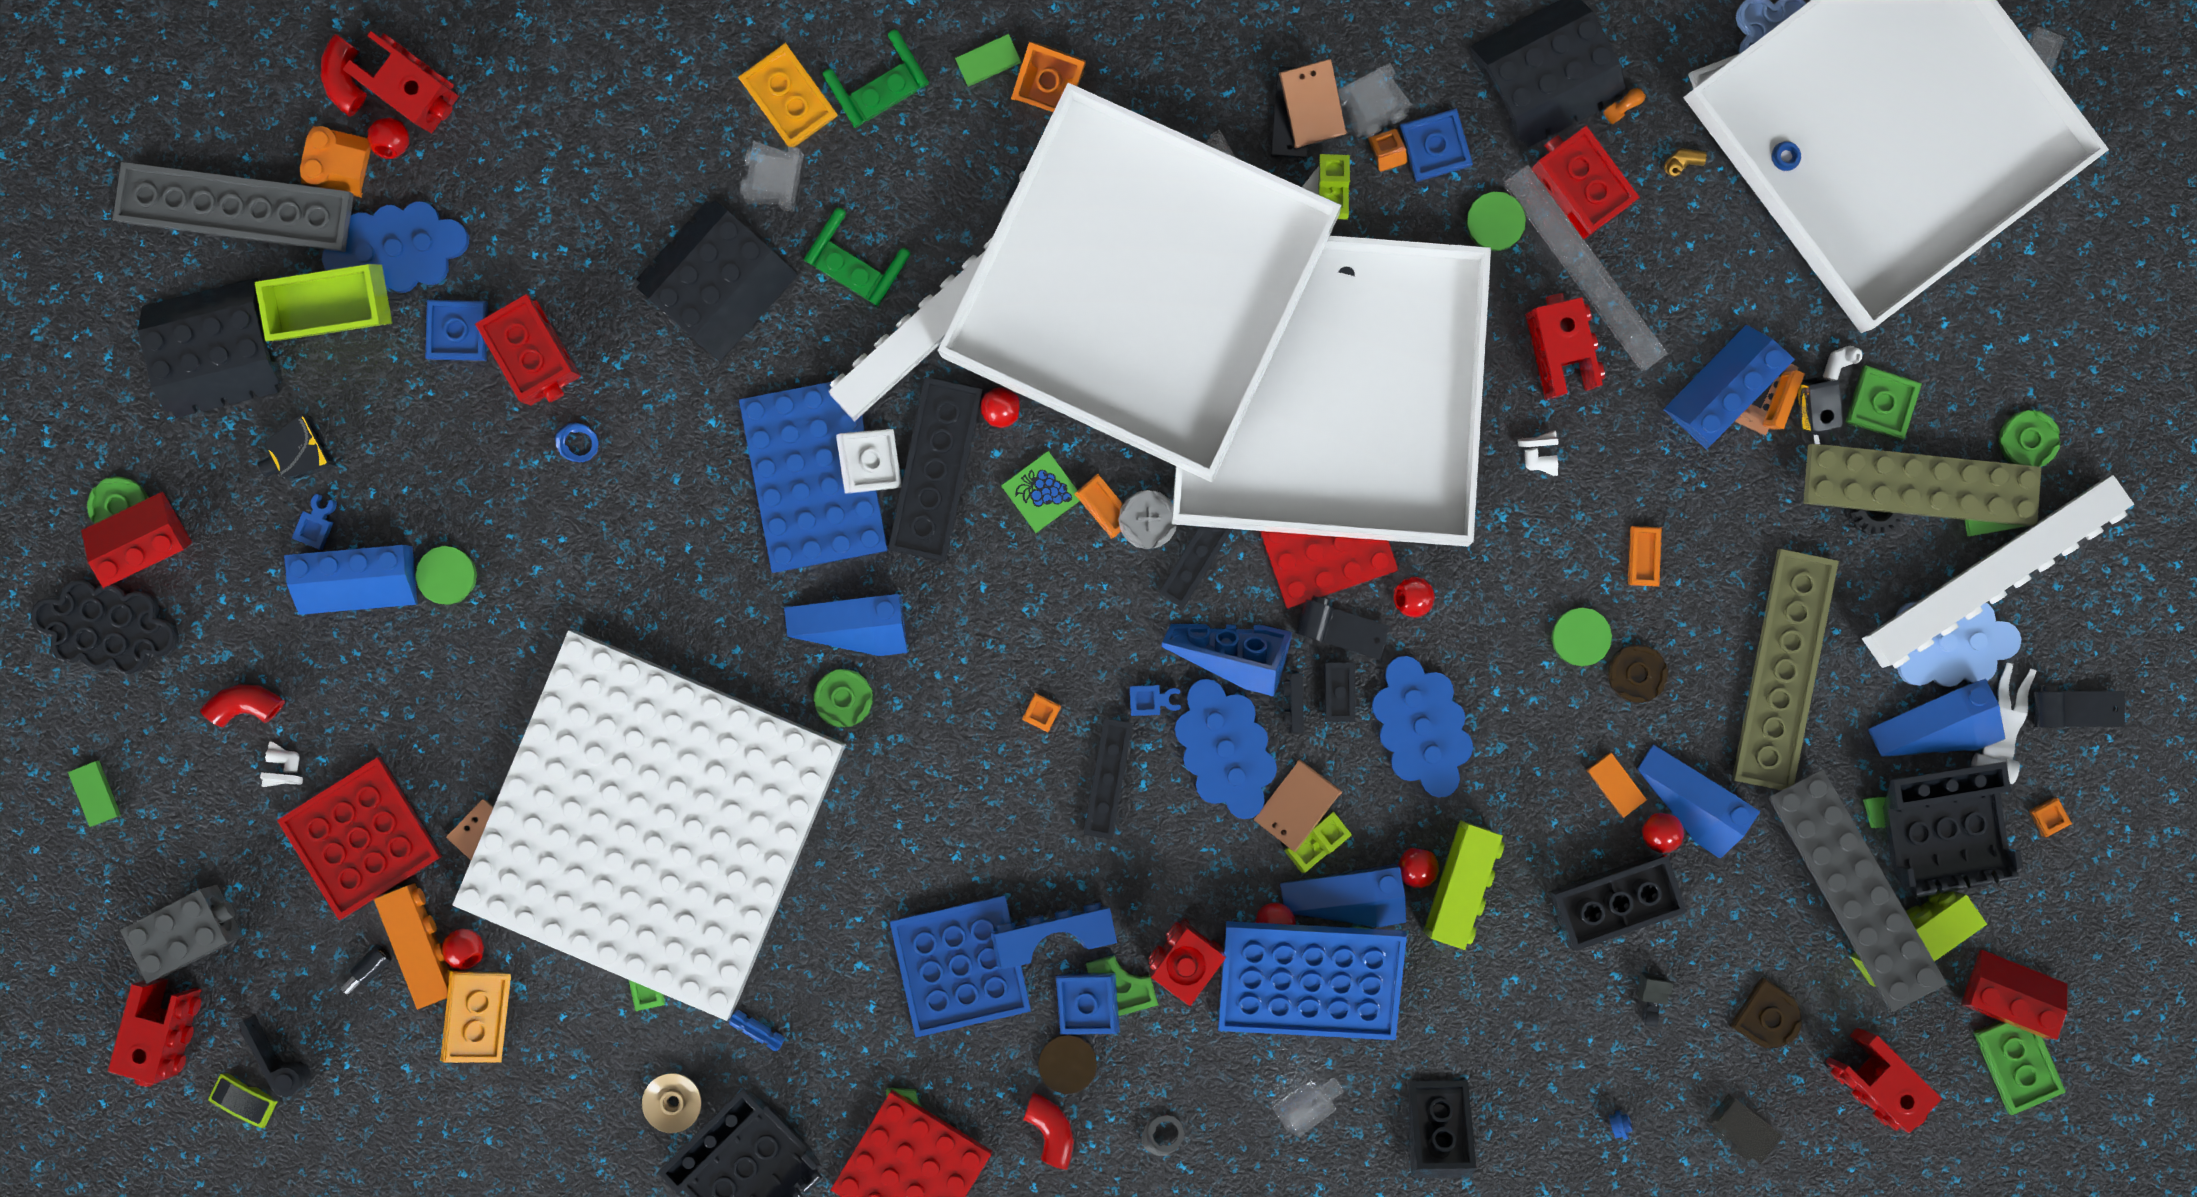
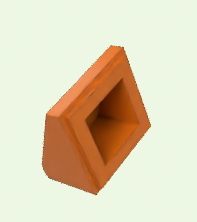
M1397 129L1369 137V143L1380 172L1407 163L1406 148Z

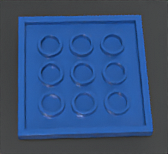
M1006 895L890 921L915 1038L1031 1012L1022 966L1001 970L997 966L990 932L998 931V925L1012 922Z

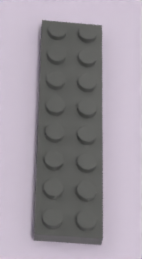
M121 162L113 220L128 224L345 252L354 194L341 190Z
M1821 770L1770 796V802L1890 1012H1894L1947 985L1825 771Z

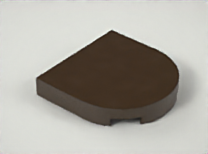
M1761 977L1729 1026L1761 1047L1778 1048L1790 1044L1797 1037L1802 1021L1800 1009L1795 999Z

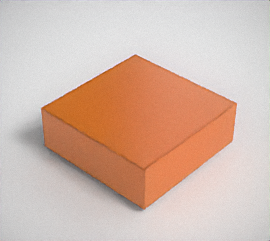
M1035 693L1022 720L1049 732L1061 705Z
M2053 797L2029 810L2041 836L2045 838L2072 824L2057 797Z

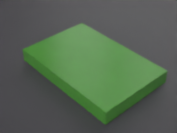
M2002 1021L1995 1022L1973 1032L2008 1114H2017L2066 1093L2042 1037Z

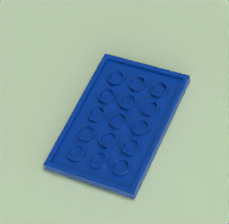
M831 382L739 399L772 573L888 551L877 490L845 494L836 435L865 431L863 415L854 422L830 396Z
M1226 921L1224 941L1226 959L1223 962L1218 1031L1396 1040L1407 940L1406 931Z

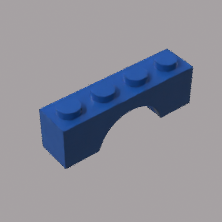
M1097 902L1084 905V911L1073 913L1072 909L1057 911L1054 918L1044 920L1042 915L1027 918V924L1015 926V922L998 925V931L990 932L998 968L1003 970L1031 963L1033 952L1038 943L1046 936L1057 932L1072 934L1088 950L1117 943L1110 908L1106 906L1101 907V903Z

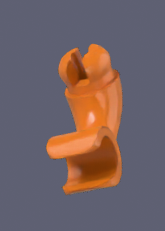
M1633 88L1618 104L1615 102L1604 110V116L1611 124H1614L1625 116L1624 112L1642 104L1646 95L1641 88Z

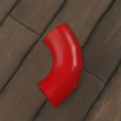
M334 34L321 57V80L328 98L343 113L351 117L362 107L367 94L342 69L349 60L354 62L360 52L344 39Z
M238 684L220 690L202 706L200 713L210 722L222 728L234 716L242 713L252 714L264 723H267L281 710L285 701L277 694L259 685Z
M1033 1092L1023 1120L1038 1127L1043 1134L1044 1148L1040 1159L1048 1165L1067 1170L1071 1162L1074 1145L1070 1122L1058 1105Z

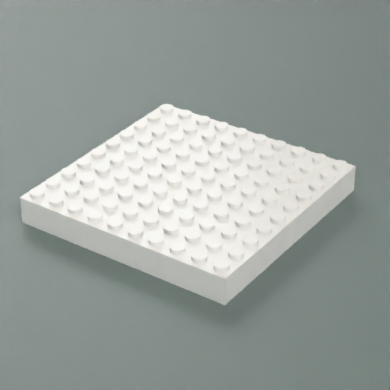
M1811 0L1683 97L1860 333L1874 329L2109 150L1997 0ZM1784 141L1796 144L1801 152L1799 165L1790 171H1782L1772 162L1771 155L1774 147ZM1783 151L1781 159L1789 162L1792 159L1791 152Z
M1067 83L940 344L938 352L942 358L1213 482L1337 221L1341 205L1073 84Z
M1329 236L1213 482L1176 466L1172 524L1469 546L1474 540L1491 248ZM1347 266L1354 270L1355 276L1339 273L1338 271L1342 267Z
M568 630L453 906L727 1021L733 1015L846 744L581 632Z

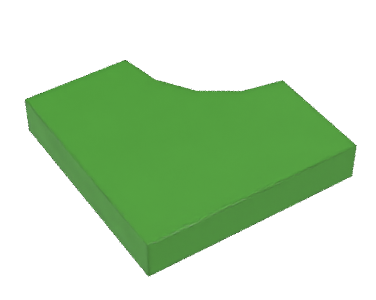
M1115 955L1086 962L1088 973H1115L1119 1016L1158 1005L1150 975L1137 976L1128 973L1119 965Z

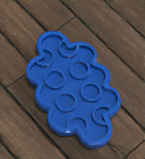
M425 202L411 203L404 210L394 205H385L380 207L373 216L367 213L351 215L346 251L324 249L322 263L327 271L367 264L382 265L386 290L390 288L398 293H406L411 291L418 282L425 285H435L442 282L449 271L448 259L459 257L467 250L469 234L467 229L459 222L452 219L441 220L438 211Z
M1396 657L1390 661L1385 670L1387 687L1375 694L1371 704L1372 713L1375 718L1383 723L1379 732L1380 742L1387 750L1393 752L1390 760L1391 768L1398 777L1407 781L1420 779L1424 790L1430 795L1447 797L1454 793L1460 781L1457 766L1467 762L1473 751V743L1470 736L1462 730L1465 722V712L1460 705L1452 701L1454 690L1448 677L1437 672L1425 674L1420 663L1412 657Z
M1198 680L1188 690L1187 702L1190 710L1180 715L1175 724V735L1178 741L1187 747L1183 756L1184 765L1188 771L1197 775L1196 790L1203 800L1212 804L1226 802L1230 812L1237 818H1253L1263 809L1265 800L1261 788L1272 782L1277 771L1276 761L1271 754L1265 751L1268 743L1267 732L1262 726L1254 722L1256 715L1255 706L1250 699L1239 694L1226 696L1221 685L1214 680Z

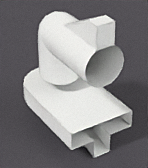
M1555 430L1537 437L1518 439L1519 447L1558 445ZM1538 448L1525 450V465L1527 469L1541 470L1553 476L1558 475L1557 455L1538 457Z
M269 742L265 757L266 762L284 763V773H297L300 759L299 754L295 751H286L274 742ZM261 772L260 776L263 779L262 787L279 784L299 785L303 782L302 777Z

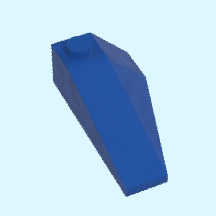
M901 594L784 608L787 637L875 656L908 653Z
M1171 624L1162 641V647L1243 689L1274 696L1283 674L1292 632L1264 625H1254L1253 629H1236V625H1226V629H1210L1206 624Z
M1986 678L1868 729L1881 757L1916 755L1918 753L1977 751L2005 740L2000 707Z
M1653 744L1637 767L1638 772L1657 796L1666 804L1672 815L1680 820L1691 839L1718 858H1722L1745 836L1760 813L1759 810Z
M1397 864L1280 883L1283 905H1286L1293 914L1372 927L1406 923L1405 894L1401 870Z

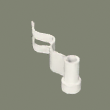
M2007 662L1998 685V704L2005 740L1983 748L1982 754L1975 753L1971 767L2007 762L2010 784H2013L2018 777L2020 769L2019 761L2013 760L2016 737L2027 716L2028 693L2036 670H2029L2018 689L2014 710H2011L2009 682L2013 664Z

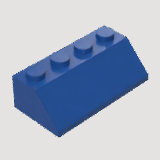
M1745 325L1663 410L1707 450L1795 359L1775 340Z
M395 545L284 555L287 587L299 615L418 605L413 546Z

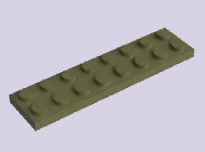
M1809 444L1804 504L2035 526L2038 522L2041 467Z
M1783 549L1777 550L1732 776L1733 781L1784 790L1795 784L1839 562L1837 560Z

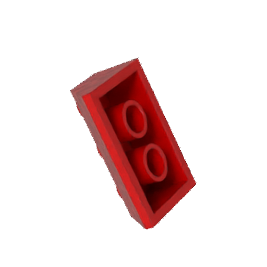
M163 491L81 530L88 564L103 588L168 558L192 544L191 539Z
M1980 950L1960 1005L2042 1038L2058 1040L2067 1014L2068 984L1987 951Z

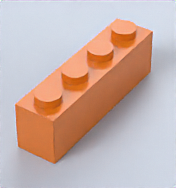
M414 883L375 898V904L416 1009L418 1010L446 999L450 971L441 951L443 944L438 942L435 935L437 931L436 923L431 915L428 916L424 907L426 899L423 891L417 888Z

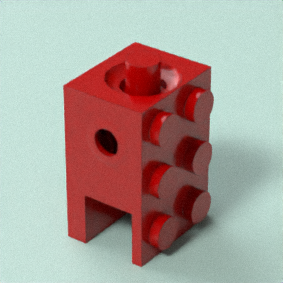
M370 31L367 36L391 53L375 76L351 60L348 61L342 70L414 124L432 134L441 120H445L450 115L453 109L452 105L459 97V95L451 90L454 85L385 33L379 37Z
M1587 125L1565 142L1559 135L1551 139L1544 145L1549 153L1530 169L1582 240L1640 198Z
M1563 293L1546 297L1547 306L1535 308L1525 315L1545 400L1557 398L1568 393L1562 366L1579 363L1585 391L1603 385L1602 379H1605V371L1602 362L1597 361L1595 350H1598V341L1595 333L1590 331L1588 321H1591L1592 317L1589 305L1587 303L1584 304L1583 297L1565 301Z
M525 294L475 323L520 402L531 406L545 397L548 402H553L564 395L562 387L581 377L537 300L532 301L529 295Z
M1184 918L1181 923L1174 922L1166 934L1168 941L1163 947L1158 945L1148 959L1150 960L1151 978L1188 1006H1191L1224 962L1226 956L1220 944L1213 939L1209 940L1190 926L1189 921Z
M159 977L150 983H146L144 980L131 984L108 1072L135 1079V1084L145 1087H151L153 1084L178 1075L186 1062V1056L184 1055L186 1044L190 1042L193 1036L194 1028L192 1027L194 1015L198 1013L201 1007L202 1000L199 998L201 989L195 987L171 995L168 1010L160 1007L168 979H160Z
M1856 1028L1850 1037L1870 1058L1854 1072L1848 1065L1829 1057L1825 1062L1832 1068L1830 1074L1841 1084L1844 1085L1845 1083L1854 1089L1851 1094L1861 1104H1867L1875 1110L1872 1115L1884 1126H1890L1895 1131L1901 1129L1910 1134L1915 1127L1925 1122L1928 1114L1942 1098L1878 1035Z

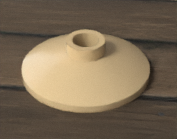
M667 1073L655 1078L645 1089L642 1098V1109L645 1118L654 1128L665 1133H677L689 1128L698 1118L702 1106L701 1094L695 1083L688 1077L677 1073ZM669 1097H677L679 1104L672 1106L669 1103Z

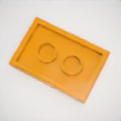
M786 43L738 77L790 150L838 116Z
M450 971L440 1061L443 1063L502 1062L511 980L510 973Z

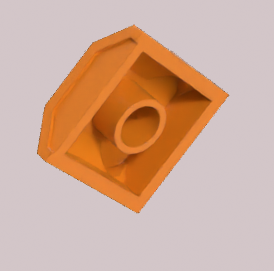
M1029 42L1011 99L1054 112L1067 83L1078 87L1084 73L1086 61L1049 46Z
M313 126L307 135L301 160V184L310 187L348 191L353 193L354 196L362 198L363 193L361 192L371 151L368 139L330 130L323 126Z

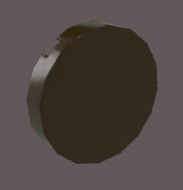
M1633 644L1622 648L1613 656L1608 667V679L1611 688L1620 698L1628 702L1644 703L1654 699L1663 692L1668 682V668L1657 650L1647 645Z
M1071 1034L1058 1035L1049 1040L1041 1050L1038 1062L1040 1076L1045 1084L1055 1092L1063 1094L1078 1093L1088 1087L1095 1077L1097 1069L1096 1053L1091 1044L1081 1036Z

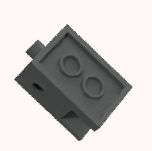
M218 885L199 889L120 930L146 983H150L159 977L160 979L243 937L234 919L235 911L232 905L225 901Z

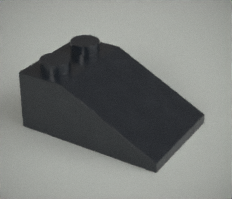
M1468 1080L1409 1081V1155L1411 1178H1470L1477 1169Z

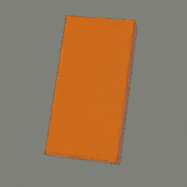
M1797 370L1782 372L1763 422L1764 427L1772 430L1784 429L1805 373Z
M1096 474L1074 494L1107 534L1114 538L1121 532L1118 518L1123 503L1099 474Z
M1630 527L1628 585L1659 586L1662 527Z
M1609 752L1586 770L1621 817L1624 818L1647 801L1612 753Z

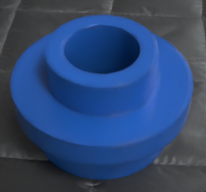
M1781 142L1772 151V162L1782 171L1793 170L1801 161L1800 149L1792 142ZM1785 150L1790 151L1792 154V159L1789 162L1781 159V153Z
M1620 1109L1616 1110L1615 1114L1609 1115L1614 1136L1616 1139L1621 1137L1624 1140L1629 1139L1628 1132L1633 1131L1629 1115H1623Z

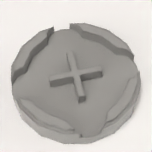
M1150 490L1139 491L1128 497L1120 508L1118 518L1120 530L1126 540L1135 547L1143 549L1157 548L1168 542L1175 533L1177 526L1172 524V502L1161 492Z

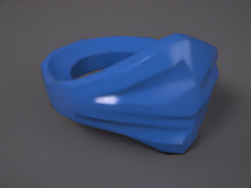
M568 423L555 434L556 447L567 460L585 462L590 460L598 451L599 441L597 435L584 424ZM570 432H582L590 437L592 447L587 454L579 456L570 451L569 446L565 444Z

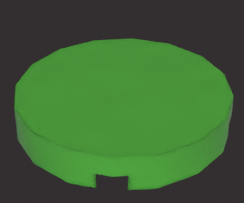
M1490 192L1473 202L1467 213L1466 228L1469 237L1477 246L1489 247L1491 251H1501L1510 248L1520 239L1525 230L1526 217L1523 207L1516 198L1504 192Z
M2027 410L2015 413L2005 421L2000 430L1999 445L2001 453L2011 464L2045 466L2054 459L2060 449L2061 441H2059L2060 431L2058 425L2050 416L2041 411Z
M119 476L105 478L89 494L87 502L88 515L92 522L97 523L147 499L148 495L143 487L132 479Z
M448 546L433 548L423 555L417 565L416 581L418 588L427 599L434 603L450 605L461 602L472 592L476 584L477 572L475 564L459 548Z
M1576 608L1568 610L1558 618L1552 630L1551 639L1554 650L1562 660L1571 665L1588 666L1597 663L1605 657L1610 649L1612 634L1610 625L1604 616L1593 609Z
M840 669L826 674L818 682L814 692V702L819 716L828 724L839 728L851 727L863 721L869 714L873 704V693L867 679L860 673L849 669Z

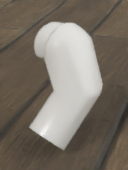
M1845 346L1833 351L1828 358L1823 377L1838 380L1841 368L1853 363L1857 364L1861 361L1862 351L1854 346Z

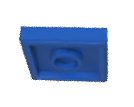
M1457 108L1400 124V132L1415 183L1473 165Z
M427 300L425 358L428 360L487 361V344L475 323L488 316V302Z
M1115 973L1058 974L1056 976L1060 1035L1117 1034L1120 1032Z

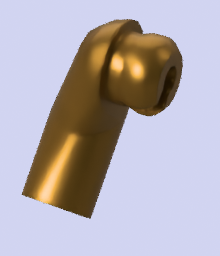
M1678 149L1666 160L1664 165L1665 172L1672 177H1677L1688 164L1704 166L1706 151Z

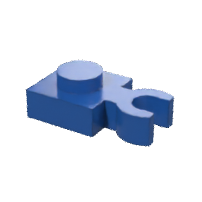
M315 494L311 499L312 512H302L292 539L323 550L333 526V522L326 520V518L335 511L337 501L329 500L327 507L323 509L320 506L322 495Z
M1159 685L1130 686L1131 716L1160 715V706H1165L1172 711L1181 709V705H1172L1169 702L1170 695L1179 694L1180 689L1171 688L1165 693L1160 694Z

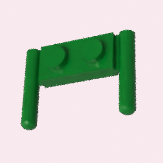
M896 29L891 30L888 33V37L904 64L898 65L853 92L850 96H848L832 69L828 68L823 72L824 79L854 128L859 127L865 121H869L914 94L918 89L924 88L929 84L928 79Z
M837 207L803 260L864 299H867L872 304L879 306L909 258L910 251L907 248H901L885 274L882 275L837 245L829 242L846 215L843 208Z

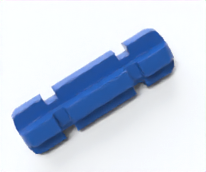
M736 1010L729 1020V1024L738 1030L740 1028L743 1029L742 1032L762 1044L764 1042L767 1043V1047L773 1051H778L785 1040L784 1036L776 1031L772 1033L769 1027L752 1017L748 1019L747 1015L740 1010Z

